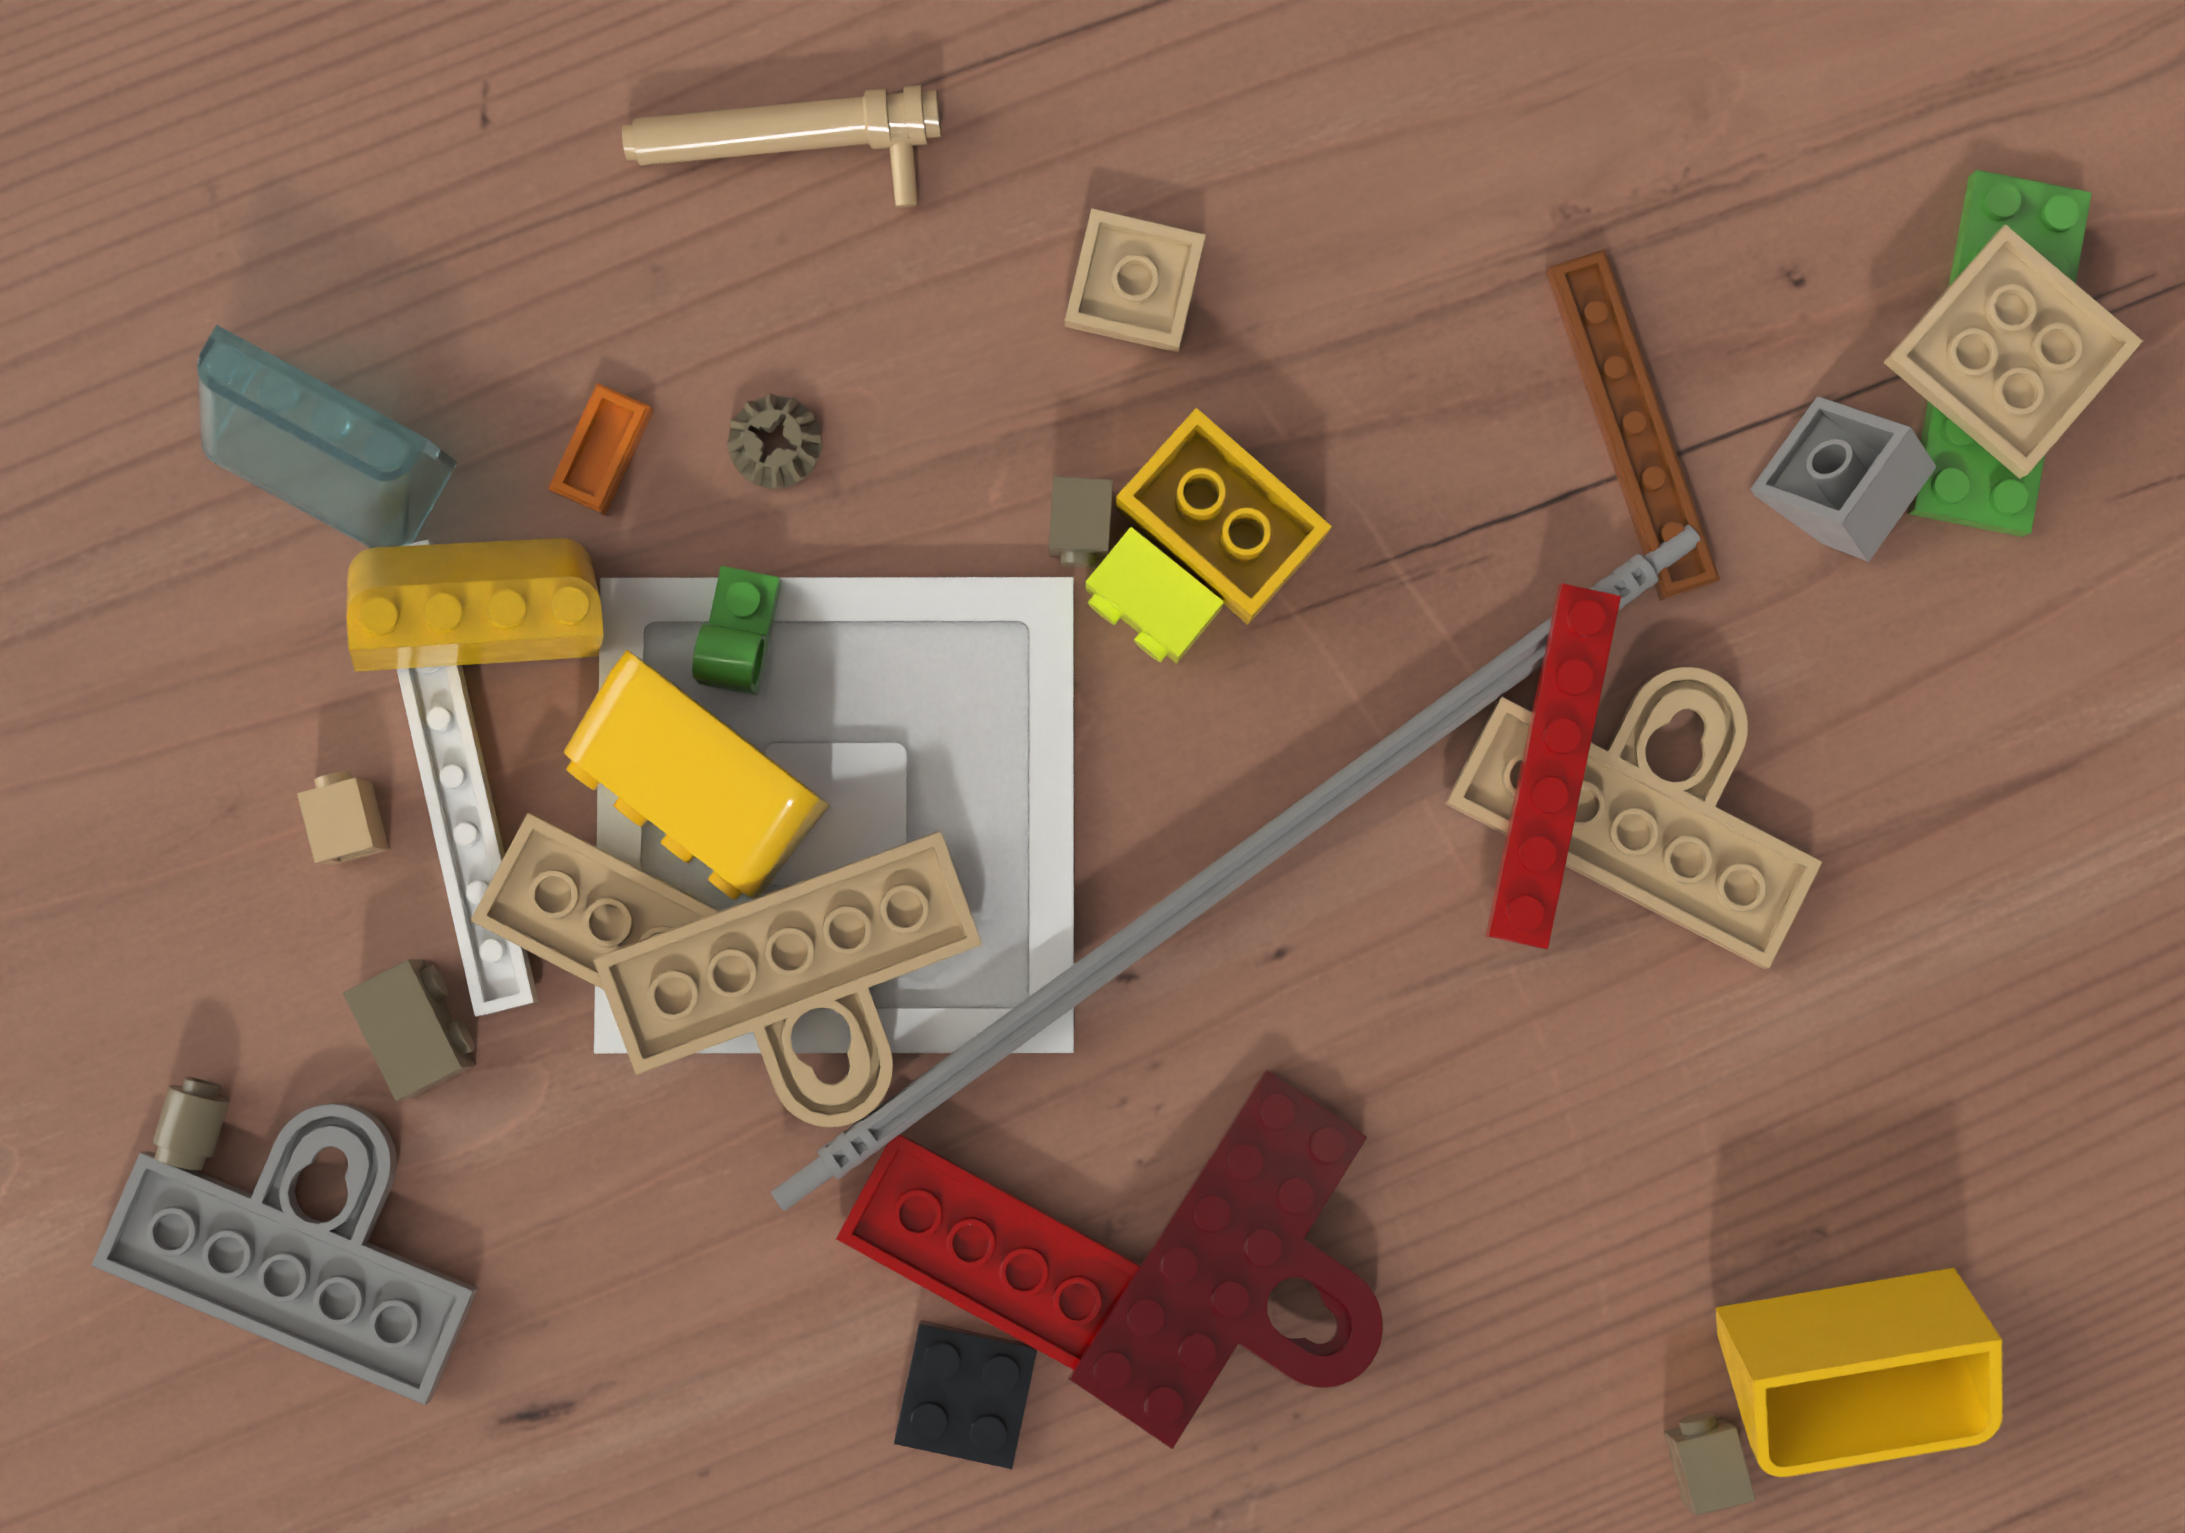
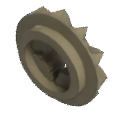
M769 393L764 398L747 401L739 414L731 420L727 447L735 468L745 479L760 487L780 489L797 484L811 473L820 457L822 436L813 413L794 397L787 398ZM784 419L783 436L797 450L794 452L788 448L786 450L776 448L771 455L767 456L765 462L762 463L765 458L763 454L765 444L753 432L756 430L758 432L772 433L777 425H781Z

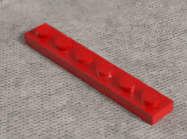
M1564 583L1558 586L1486 937L1541 949L1549 948L1621 600L1620 595Z

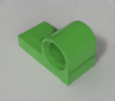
M720 566L709 623H703L693 655L692 676L698 684L758 696L782 583L779 577Z

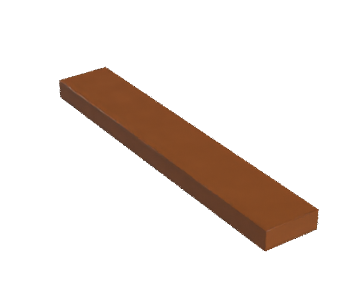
M1605 249L1550 266L1546 274L1644 555L1655 551L1660 547L1659 544L1664 541L1668 542L1684 531V526L1686 525L1693 527L1701 539L1696 543V547L1668 568L1667 566L1663 568L1657 575L1658 583L1655 584V588L1660 601L1718 582L1720 580Z

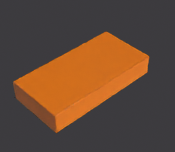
M597 383L548 490L605 516L654 412L651 406Z

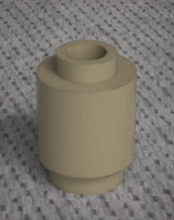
M185 1077L182 1086H169L152 1141L153 1144L157 1145L154 1156L155 1160L178 1168L203 1170L206 1158L214 1156L230 1103L228 1098L219 1095L221 1090L220 1084L204 1079Z

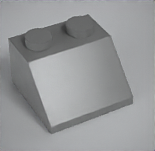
M1817 396L1750 491L1755 497L1821 544L1869 562L1936 469V465L1911 427Z

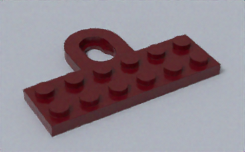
M1268 1070L1263 1072L1068 1377V1380L1167 1447L1173 1449L1237 1345L1292 1381L1306 1386L1318 1388L1336 1387L1346 1384L1361 1375L1374 1360L1382 1340L1383 1319L1377 1298L1361 1277L1304 1238L1364 1144L1367 1136ZM1288 1278H1300L1309 1282L1318 1291L1323 1306L1336 1319V1331L1329 1341L1317 1344L1305 1337L1287 1338L1272 1326L1268 1316L1267 1302L1271 1291L1279 1282Z

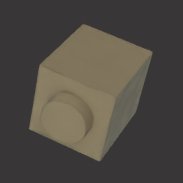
M1053 476L1049 555L1061 557L1060 565L1072 568L1096 567V559L1104 560L1109 554L1113 480Z
M1703 1412L1681 1418L1679 1420L1680 1428L1664 1431L1682 1503L1696 1516L1756 1501L1738 1431L1734 1425L1723 1417L1716 1418L1715 1413Z

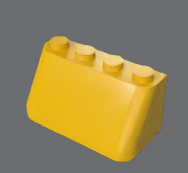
M550 538L375 547L359 553L352 560L348 568L347 633L349 653L355 672L599 657L604 636L601 600L591 557L587 550L574 540Z
M629 650L625 651L611 669L563 751L572 760L566 767V770L594 791L602 783L619 797L613 804L614 808L640 827L647 820L666 833L660 841L665 848L687 864L694 857L701 860L713 870L708 880L735 901H737L742 893L752 899L759 897L830 806L816 793Z
M1955 1268L1716 1307L1717 1335L1749 1444L1760 1467L1772 1476L1790 1477L1975 1446L1990 1439L1998 1431L2002 1423V1338Z

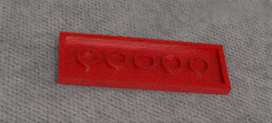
M902 1133L887 1143L836 1237V1240L1073 1370L1141 1265Z

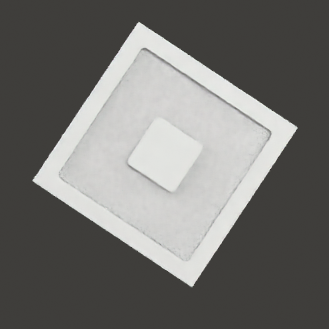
M1073 577L780 578L782 583L758 696L700 685L693 679L692 663L695 645L703 623H709L718 578H600V600L604 636L599 652V690L611 669L625 651L629 650L830 804L829 808L760 896L933 832H942L982 945L869 987L891 1053H953L1074 965ZM602 783L599 784L597 787V848L719 911L752 900V898L742 893L737 901H735L715 887L708 880V877L713 872L710 867L697 857H694L689 864L678 858L660 843L666 835L665 832L649 820L642 827L629 820L613 807V804L619 797ZM595 986L594 1054L627 1053L605 991ZM1074 1007L1012 1053H1074ZM827 1008L811 1009L801 1015L794 1024L791 1034L792 1049L795 1053H847L851 1041L850 1027L845 1018L835 1010ZM752 1031L697 1053L761 1052Z

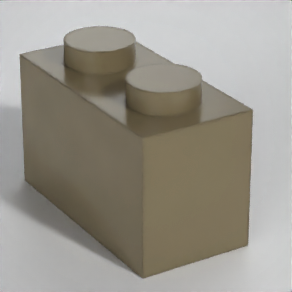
M408 959L343 992L395 1101L411 1099L476 1066L470 1055V1052L475 1050L473 1038L460 1018L453 1020L443 1000L449 996L446 983L438 969L434 965L427 967L424 959Z

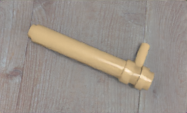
M921 85L904 86L903 93L888 94L886 88L866 90L864 96L641 117L634 118L632 125L622 126V142L626 160H637L640 166L869 144L872 150L890 148L895 207L897 208L918 206L913 146L928 145L929 138L942 137L937 90L923 91Z

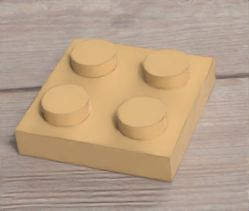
M1091 208L1065 316V327L1179 353L1206 235Z

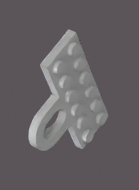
M330 1103L315 1106L299 1113L284 1126L275 1140L253 1194L199 1171L161 1163L154 1159L155 1153L145 1151L139 1153L91 1266L423 1405L432 1400L478 1288L369 1243V1239L393 1185L397 1169V1155L393 1139L387 1128L375 1115L361 1107L346 1103ZM326 1147H335L343 1151L348 1160V1169L345 1175L348 1189L346 1205L341 1213L332 1220H315L306 1215L297 1203L295 1193L297 1181L302 1169L313 1164L321 1150Z

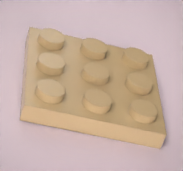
M2005 224L1994 234L1883 363L2020 479L2032 471L2141 345L2143 340Z

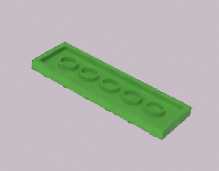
M1975 170L1968 177L1949 286L2005 224L2076 284L2092 192ZM1928 401L1921 443L1936 465V469L1909 505L1907 514L2020 537L2030 534L2045 455L2028 475L2019 479Z

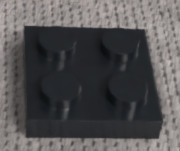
M921 1320L894 1444L1012 1469L1037 1350L1020 1341Z

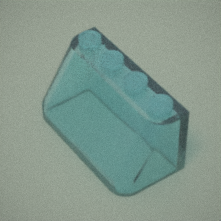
M218 325L213 329L199 354L197 376L200 443L208 459L369 548L403 546L414 541L458 464L457 461L429 439Z

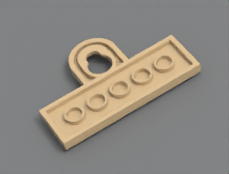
M1680 667L1667 670L1651 678L1637 690L1627 706L1606 750L1591 743L1566 867L1763 969H1770L1822 861L1715 807L1745 748L1748 735V720L1745 707L1734 688L1715 673L1695 667ZM1503 697L1497 700L1445 802L1446 805L1504 835H1507L1532 715L1531 711ZM1689 709L1699 714L1704 722V732L1700 740L1703 756L1689 778L1681 782L1663 780L1652 772L1647 763L1645 749L1648 739L1656 729L1669 724L1676 712Z
M936 831L594 957L593 962L636 1075L753 1031L774 1090L786 1109L800 1120L815 1126L841 1127L857 1122L871 1113L884 1098L891 1082L893 1070L892 1053L869 987L981 946L982 943L942 832ZM827 1008L835 1010L845 1018L850 1027L851 1041L847 1051L850 1067L848 1074L838 1083L829 1084L819 1080L812 1066L800 1060L792 1049L791 1034L793 1026L801 1015L811 1009Z

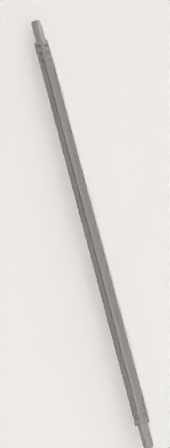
M1686 525L1684 526V531L1668 542L1664 541L1659 544L1660 547L1644 556L1640 554L1634 555L1624 565L1619 566L1606 578L1594 584L1591 589L1620 595L1619 610H1621L1627 603L1640 596L1642 592L1658 583L1657 575L1666 566L1668 568L1696 547V543L1701 539L1693 527ZM1552 617L867 1116L855 1122L849 1129L843 1131L831 1142L818 1149V1158L771 1191L777 1204L783 1211H786L834 1176L839 1180L845 1176L847 1172L860 1165L866 1158L882 1149L892 1139L1540 668L1544 658Z

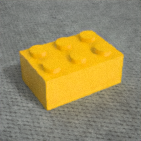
M1197 408L1193 410L1116 496V510L1185 571L1223 600V604L1247 625L1251 623L1325 540L1332 527Z

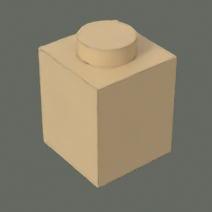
M341 771L314 779L316 788L297 793L314 863L336 865L389 850L372 781L356 777L352 778L350 771Z

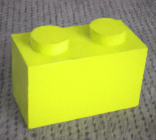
M1132 527L1128 529L1085 582L1086 591L1092 595L1091 599L1087 602L1088 605L1113 625L1120 618L1139 633L1134 638V642L1158 662H1162L1167 656L1177 664L1221 611L1224 603L1223 600Z

